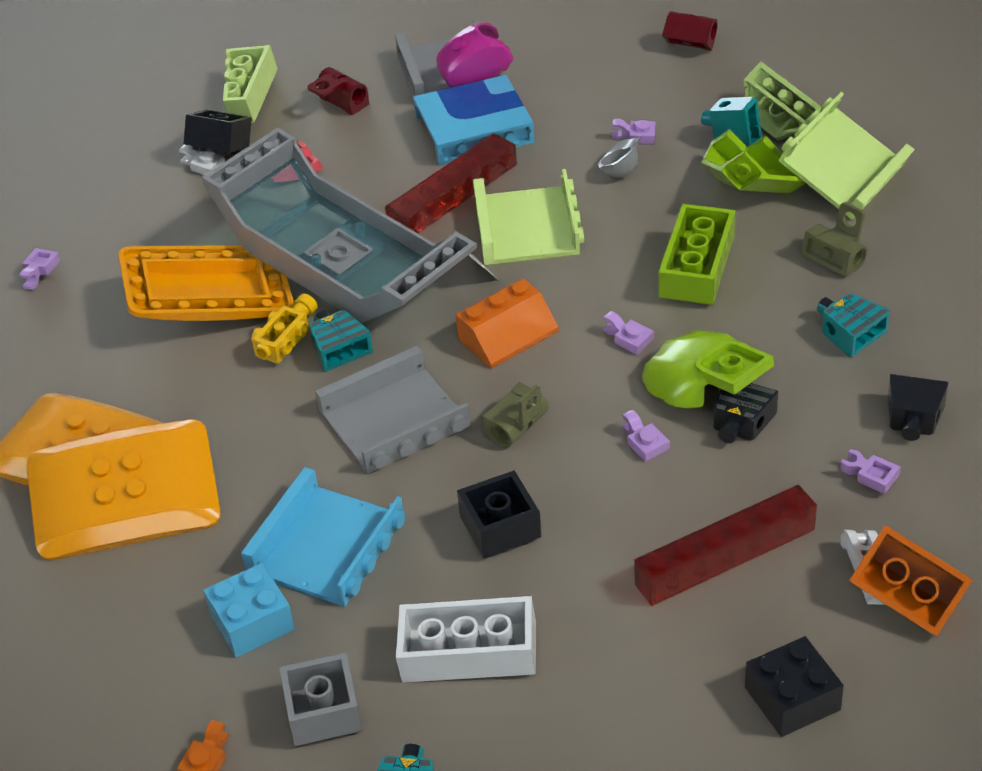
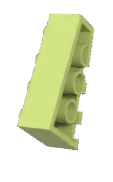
M271 46L226 49L227 59H225V65L227 69L224 75L226 83L224 84L223 93L226 111L231 114L252 117L251 124L255 123L278 70Z

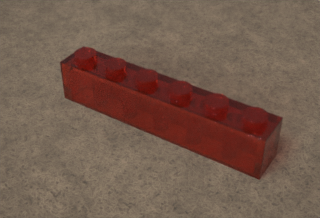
M495 133L491 134L386 205V215L412 231L420 233L474 195L473 179L483 178L484 186L486 187L517 165L516 144Z
M799 484L634 559L635 586L649 604L654 606L814 531L817 504Z

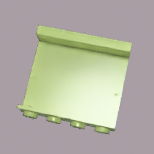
M840 92L834 99L829 97L821 107L822 112L816 110L808 120L809 125L805 123L801 125L794 135L796 136L795 139L793 137L788 138L781 148L784 152L778 161L836 208L839 209L840 204L847 202L863 210L904 165L915 149L906 143L897 154H894L836 108L844 95L843 92ZM846 212L845 215L854 220V214Z
M562 169V186L494 194L485 193L483 178L473 179L484 265L580 254V243H584L583 227H579L581 226L580 212L574 211L577 210L576 194H574L573 179H568L566 169Z

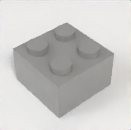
M346 652L279 667L288 720L295 746L363 731Z

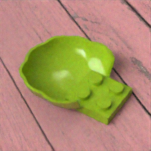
M693 330L682 336L665 340L653 357L645 364L642 372V381L649 393L663 399L665 403L680 408L702 407L704 404V388L707 384L714 385L735 395L774 367V356L753 348L745 342L736 340L728 333Z

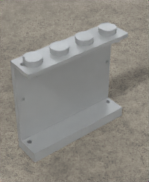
M473 19V25L477 24V19ZM404 32L395 34L397 55L413 96L450 88L442 78L436 62L438 52L450 40L409 47Z
M418 346L315 391L319 413L366 474L383 468L471 426L469 405L464 403L456 406L426 371L423 352Z

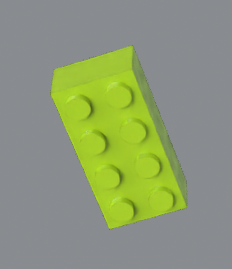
M682 203L659 269V298L714 305L735 237L736 210Z

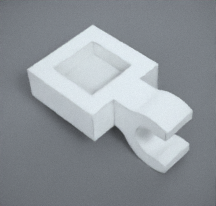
M184 144L179 149L180 153L185 154L180 160L181 163L190 165L191 171L206 175L225 162L223 155H218L211 151H201L198 153L190 145Z

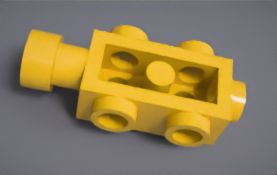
M302 293L293 302L292 308L283 305L279 311H272L268 316L267 324L263 328H256L252 333L251 340L255 356L279 364L286 355L290 354L293 347L309 331L307 318L318 308L315 299L308 294Z

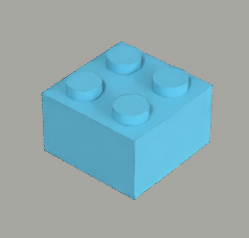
M263 563L203 590L210 616L236 658L295 630L290 605Z

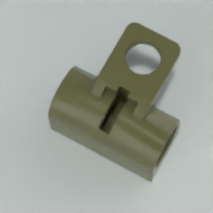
M847 202L840 204L836 227L830 229L817 224L805 231L801 255L844 277L858 270L864 263L868 251L866 246L858 243L865 217L864 211ZM846 212L854 214L856 218L855 226H851L846 222Z
M520 382L516 384L504 398L482 416L484 437L500 446L510 447L548 411V403L542 396L540 387L534 385L530 388Z

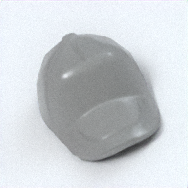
M641 137L617 142L599 161L598 166L606 175L612 178H626L638 165L639 159L636 146Z

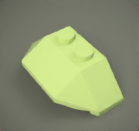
M761 61L744 79L745 97H757L761 128L777 141L795 135L803 123L809 125L808 120L816 110L822 112L819 104Z

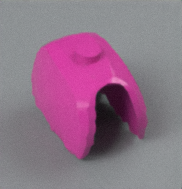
M477 23L467 27L447 42L436 56L437 68L450 88L498 77L501 71H506L510 63H512L513 56L510 48L503 41L497 40L499 38L497 28L492 26L491 23Z

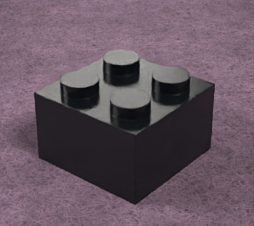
M208 109L186 114L183 144L192 146V149L196 151L212 149L218 155H230V152H240V149L249 147L252 117Z
M515 470L457 490L460 517L483 558L542 537L540 511Z
M806 636L746 662L745 688L781 737L841 710L844 685Z

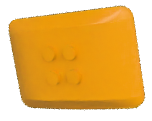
M242 245L128 246L122 248L118 254L127 310L135 317L165 321L248 320L268 317L272 311H279L283 305L290 308L293 307L294 300L287 276L244 250Z
M58 393L45 394L37 399L0 442V477L29 486L27 460L31 454L38 450L97 435L162 424V422L125 409L80 397Z
M197 420L162 423L75 440L38 450L31 454L27 460L35 544L38 554L46 560H57L208 529L215 526L221 518L208 433L205 425Z

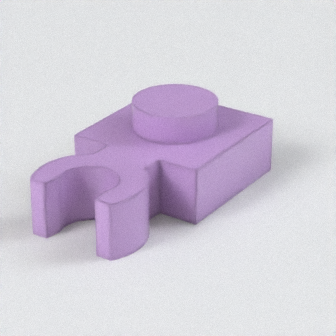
M849 450L848 460L851 462L844 459L841 460L840 470L848 475L857 474L858 483L883 494L888 491L900 475V466L875 455H872L869 460L865 459L857 450Z

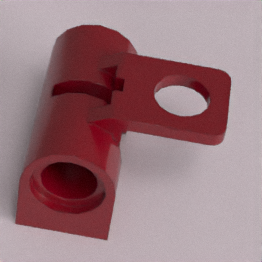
M670 11L662 36L667 43L712 51L718 21L717 19Z
M332 67L322 70L318 79L307 86L308 91L318 95L324 101H328L345 110L350 115H354L370 105L367 87Z

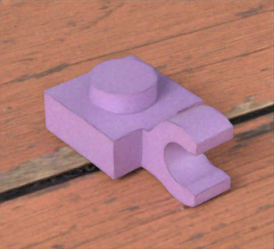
M613 119L612 128H619L621 130H613L612 139H634L640 136L638 144L654 145L656 122L631 120L629 125L622 119Z
M35 248L22 263L24 269L20 272L19 276L20 278L27 279L22 287L34 290L38 285L39 276H48L61 261L59 253Z
M610 311L603 317L604 321L609 322L603 328V331L614 336L615 344L636 355L654 340L653 330L632 319L625 324L622 318L613 311Z
M634 410L622 415L623 419L627 421L626 424L622 425L623 430L628 434L627 444L645 462L670 449V441L652 423L644 427L639 415Z

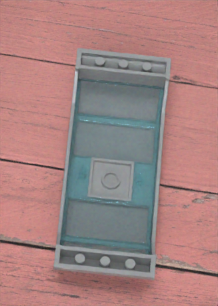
M280 128L271 131L202 177L203 185L244 250L339 310H346L360 323L403 306L477 249V243L457 231L448 239L433 243L319 176L297 145V138Z

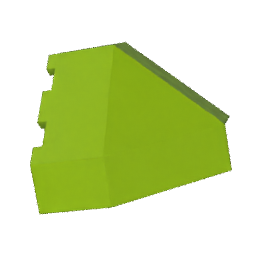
M729 129L711 141L701 162L718 181L738 190L790 194L806 184L778 161L783 153L766 135L746 146Z

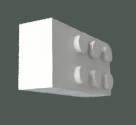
M532 596L399 605L396 661L402 683L536 674V619Z

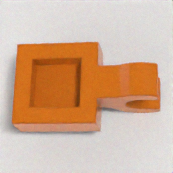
M211 720L207 726L203 743L193 740L177 770L219 771L226 759L225 752L221 748L229 736L228 733L223 732L225 723Z

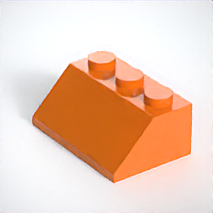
M524 278L456 314L458 340L491 369L559 331V327L541 292Z
M884 525L849 581L937 637L973 579L887 525Z

